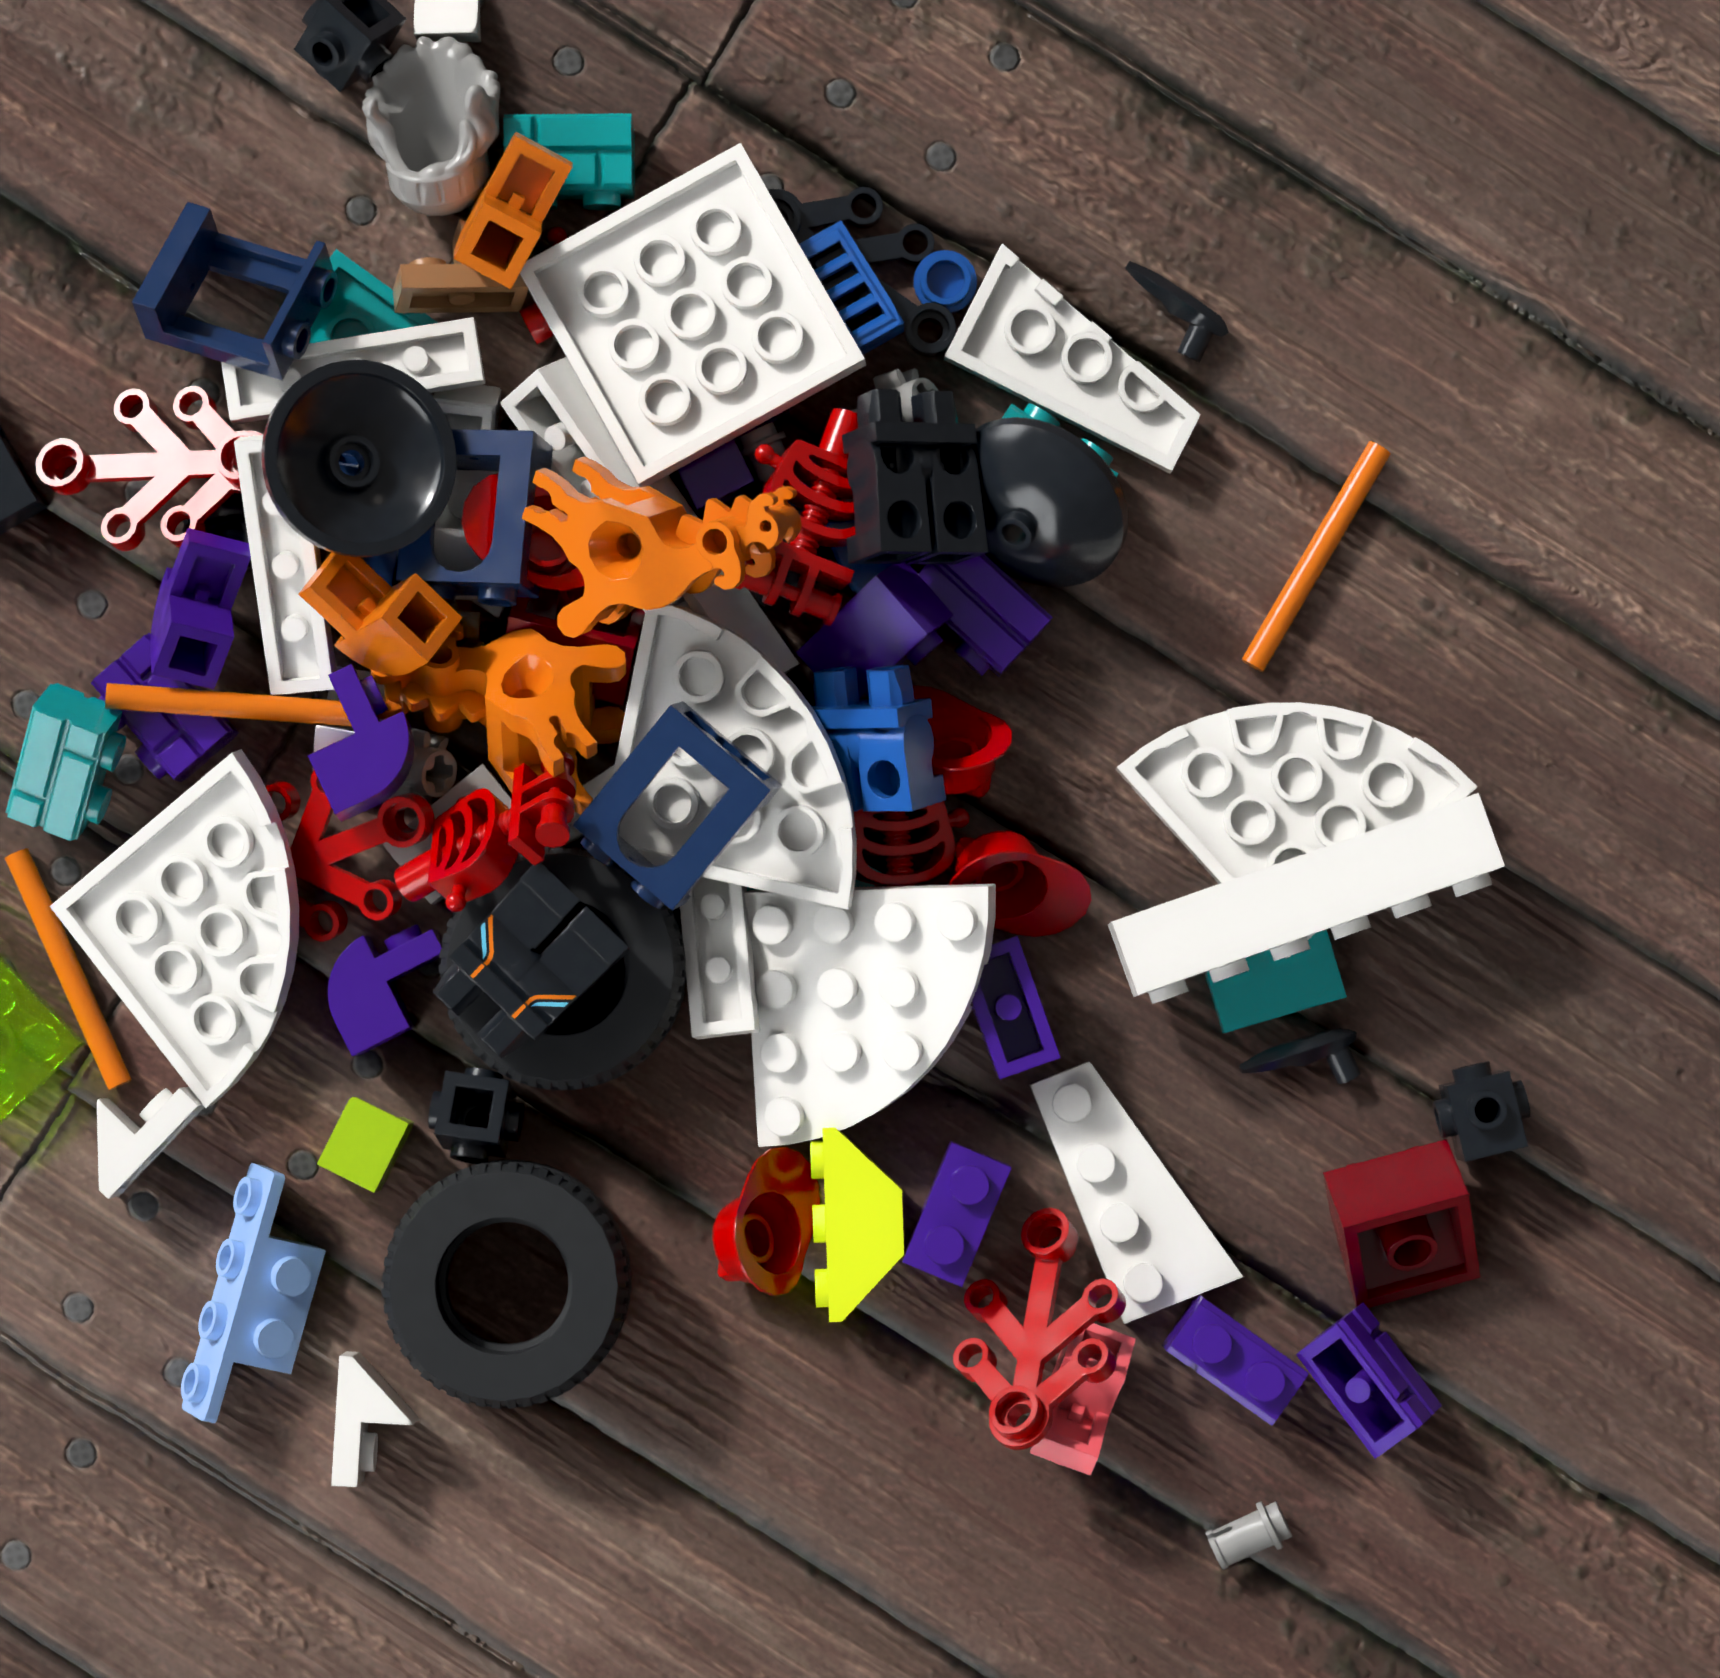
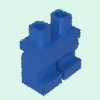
M909 665L882 666L866 670L869 699H859L857 670L854 666L830 667L814 672L815 705L811 707L816 712L832 741L845 774L853 811L861 809L863 811H915L946 800L943 774L933 775L931 759L934 751V737L927 720L933 718L931 698L914 699Z

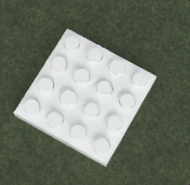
M741 143L526 261L520 272L530 294L639 487L655 483L866 366L864 356Z

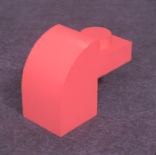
M1095 1323L1090 1325L1060 1351L1052 1374L1072 1359L1075 1347L1081 1341L1088 1338L1102 1340L1113 1352L1116 1358V1367L1113 1374L1107 1380L1100 1383L1085 1381L1055 1406L1049 1432L1038 1444L1030 1449V1454L1090 1476L1100 1454L1109 1415L1126 1379L1136 1338ZM1102 1353L1091 1356L1086 1363V1368L1097 1365L1101 1360Z

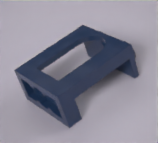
M187 202L135 295L132 304L146 339L283 381L293 360L300 359L306 352L310 341L311 327L321 308L326 309L332 303L337 290L338 277L333 270L324 242L316 241L307 259L218 233L211 209ZM209 270L288 294L264 339L254 338L184 316Z
M451 429L457 454L456 470L499 471L493 538L489 553L481 564L471 570L462 572L447 570L440 565L434 552V524L416 541L398 550L396 581L400 583L416 573L449 605L455 604L456 596H478V602L498 607L516 606L517 597L539 598L540 588L527 579L532 524L523 520L522 515L525 507L534 505L536 484L532 481L535 471L542 468L551 470L553 447L535 431Z
M682 701L672 704L667 708L572 826L585 836L581 844L595 859L609 867L616 862L634 878L630 885L643 900L658 909H661L665 904L668 908L674 910L689 900L691 897L689 892L759 808L767 805L781 788L782 784ZM681 748L729 788V790L676 855L664 865L656 867L619 836L620 823L635 801L675 752Z

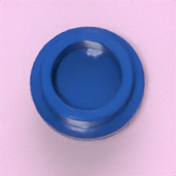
M940 250L929 254L919 263L914 274V291L920 303L940 304L947 308L951 314L964 309L972 301L976 292L977 276L973 265L966 257L954 251Z

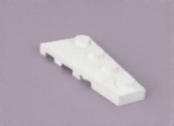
M1001 244L944 356L945 361L1036 405L1044 411L1171 474L1201 415L1141 362L1135 361L1111 340L1112 337L1093 321L1090 322L1064 300L1063 295L1047 281L1041 280L1020 262L1019 257L1004 244Z
M1089 1061L1030 1084L1105 1278L1114 1282L1126 1298V1308L1121 1315L1124 1324L1243 1277Z

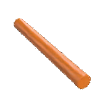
M1372 441L1368 442L1241 660L1260 672H1264L1390 457L1391 453L1384 447Z
M107 683L105 709L352 727L340 700Z
M25 848L10 854L4 859L108 1090L130 1082L132 1078L62 922L50 907L53 902L29 849Z

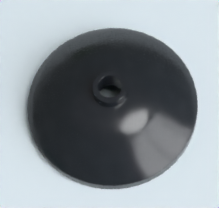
M345 360L330 363L311 371L296 381L282 395L273 408L265 427L261 449V463L266 488L271 500L280 515L295 532L315 546L335 554L350 557H372L391 553L409 545L435 524L452 494L456 477L457 454L453 433L447 417L438 402L424 386L403 371L380 362ZM343 453L351 454L356 458L358 471L355 476L347 475L341 470L339 459Z
M1002 418L990 421L976 428L977 443L971 446L978 463L988 553H985V555L1004 573L1028 583L1047 587L1079 585L1102 574L1113 563L1123 547L1128 531V509L1125 496L1116 476L1101 456L1072 433L1056 425L1036 419Z

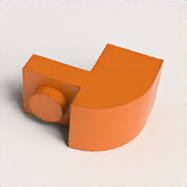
M515 132L491 178L483 186L464 224L454 249L453 259L511 290L542 234V222L570 173L573 162Z
M332 552L299 592V595L341 634V637L334 644L338 650L358 664L387 675H405L428 663L463 618L418 574L415 573L391 587L361 557L344 556Z

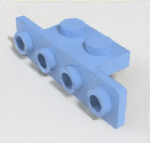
M251 1163L247 1176L241 1179L236 1188L233 1201L236 1215L229 1239L222 1243L217 1254L216 1271L218 1278L212 1300L205 1304L199 1318L198 1331L201 1339L194 1363H191L186 1368L182 1378V1409L205 1422L216 1423L233 1362L287 1374L292 1373L326 1250L314 1245L270 1236L285 1175L264 1165Z

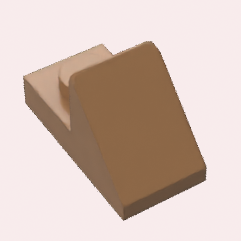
M459 219L453 237V257L457 240L466 222L464 219ZM434 257L420 258L409 264H400L393 287L395 313L519 312L528 293V288L520 274L510 290L453 259L454 264H446L443 259Z

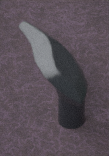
M1128 262L1125 269L1145 290L1159 299L1170 314L1190 324L1177 353L1200 363L1212 335L1222 337L1229 333L1222 317L1165 277L1136 263Z
M1339 1028L1294 1039L1253 1056L1240 1064L1239 1070L1244 1074L1271 1071L1287 1066L1305 1067L1317 1060L1326 1058L1337 1083L1343 1084L1361 1074L1348 1045L1355 1042L1357 1032Z

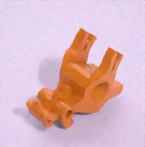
M585 456L575 459L572 471L589 481L591 492L596 495L595 497L589 498L579 493L562 476L547 468H542L535 471L532 482L548 491L552 504L557 508L547 511L542 507L531 505L525 507L522 515L523 520L551 535L562 547L569 562L575 565L583 575L585 584L583 596L563 607L557 615L558 628L563 635L571 638H576L591 631L598 621L610 625L627 617L634 608L645 610L662 608L679 600L685 593H702L712 587L714 583L723 590L736 588L743 582L745 572L754 578L767 576L775 568L776 556L774 547L778 546L783 539L787 543L794 540L800 533L802 526L800 514L796 508L788 503L789 499L795 498L797 495V490L791 486L780 487L773 493H762L753 500L746 495H740L735 498L731 508L717 498L708 499L705 505L704 517L701 520L687 514L683 505L651 486H629L619 481L607 468ZM750 558L754 560L755 563L745 566V561L750 560Z
M458 623L430 661L405 675L394 676L370 669L375 682L379 685H384L385 702L388 711L378 715L381 720H385L402 711L406 714L409 710L411 712L421 710L424 712V723L430 730L437 733H450L458 729L463 719H468L472 723L478 721L483 724L487 729L488 760L511 793L514 769L525 763L540 776L543 774L541 771L542 761L546 770L553 777H556L564 772V757L561 751L570 754L575 761V770L571 775L576 782V795L573 801L575 812L580 815L593 801V798L579 781L576 752L579 751L580 755L589 759L597 754V744H611L620 741L625 712L619 707L611 706L595 709V694H592L593 682L612 683L620 681L626 675L625 652L618 646L608 644L582 647L562 646L548 641L539 632L530 628L507 633L485 646L475 648L457 647L456 640L464 638V627Z

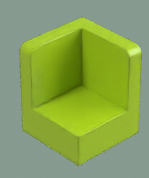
M352 1097L348 1100L317 1165L373 1193L381 1191L415 1122L405 1117H397L358 1097Z

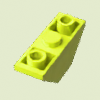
M835 1127L822 1128L823 1140L810 1141L811 1178L824 1179L825 1204L812 1205L814 1243H826L827 1269H815L816 1308H829V1322H842L904 1256L902 1188L844 1133Z

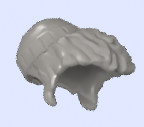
M422 36L417 39L415 48L406 44L402 45L392 59L384 63L383 71L372 77L373 87L365 93L366 98L362 102V110L366 117L369 143L386 163L389 186L396 198L403 205L417 213L427 216H445L469 208L477 200L483 186L488 181L491 169L488 148L499 134L500 83L497 81V73L487 70L482 59L473 54L468 44L460 43L453 37H444L434 42L430 38Z

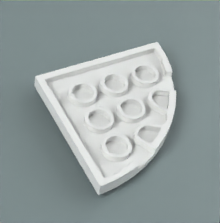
M674 604L646 610L613 775L667 708L672 704L684 701L782 784L781 788L767 805L759 808L703 877L848 910L851 908L856 880L857 838L853 806L845 774L832 741L814 709L797 686L770 658L745 638L717 621ZM679 748L627 811L620 823L619 836L653 865H664L676 855L729 788L683 749Z
M1301 702L1262 703L1234 707L1220 713L1199 718L1188 724L1176 727L1146 744L1115 769L1218 884L1467 797L1478 787L1454 763L1416 737L1412 738L1394 727L1374 720L1373 717L1334 706ZM1314 934L1307 936V940H1309Z
M242 749L229 754L50 906L205 1108L215 1104L241 1079L257 1059L272 1034L286 1002L295 969L299 940V898L296 871L288 838L272 798L261 777Z
M996 884L854 887L852 907L848 910L763 890L745 892L760 1032L751 1033L758 1147L790 1145L823 1137L822 1128L835 1127L839 1131L846 1129L885 1109L911 1090L936 1065L954 1042L971 1012L972 1006L970 1004L979 985L983 966L988 964L992 948L996 918Z

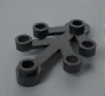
M869 187L856 188L848 196L801 203L794 194L782 189L768 190L780 212L787 217L788 226L799 244L816 235V233L810 230L812 228L835 224L839 221H849L858 228H870L879 222L883 213V202L880 195ZM866 197L875 203L876 210L872 216L860 218L853 213L852 204L858 198ZM921 224L907 225L899 233L854 240L868 264L902 259L908 264L919 265L923 259L927 258L934 251V236L926 226ZM911 234H920L926 239L928 246L923 253L912 255L903 247L905 238ZM837 243L808 261L814 264L817 269L844 253ZM851 265L824 279L821 283L827 291L855 275V272ZM878 278L905 323V338L909 347L917 354L925 357H935L945 353L953 341L956 332V324L951 312L937 303H925L917 306ZM863 286L852 291L861 299L868 295ZM846 295L833 302L838 311L848 306ZM850 321L846 322V324H847V326L849 327L850 331H851V332L854 331V330H852V328H851V322H850ZM932 321L941 327L942 336L938 341L927 343L920 339L918 328L924 322Z

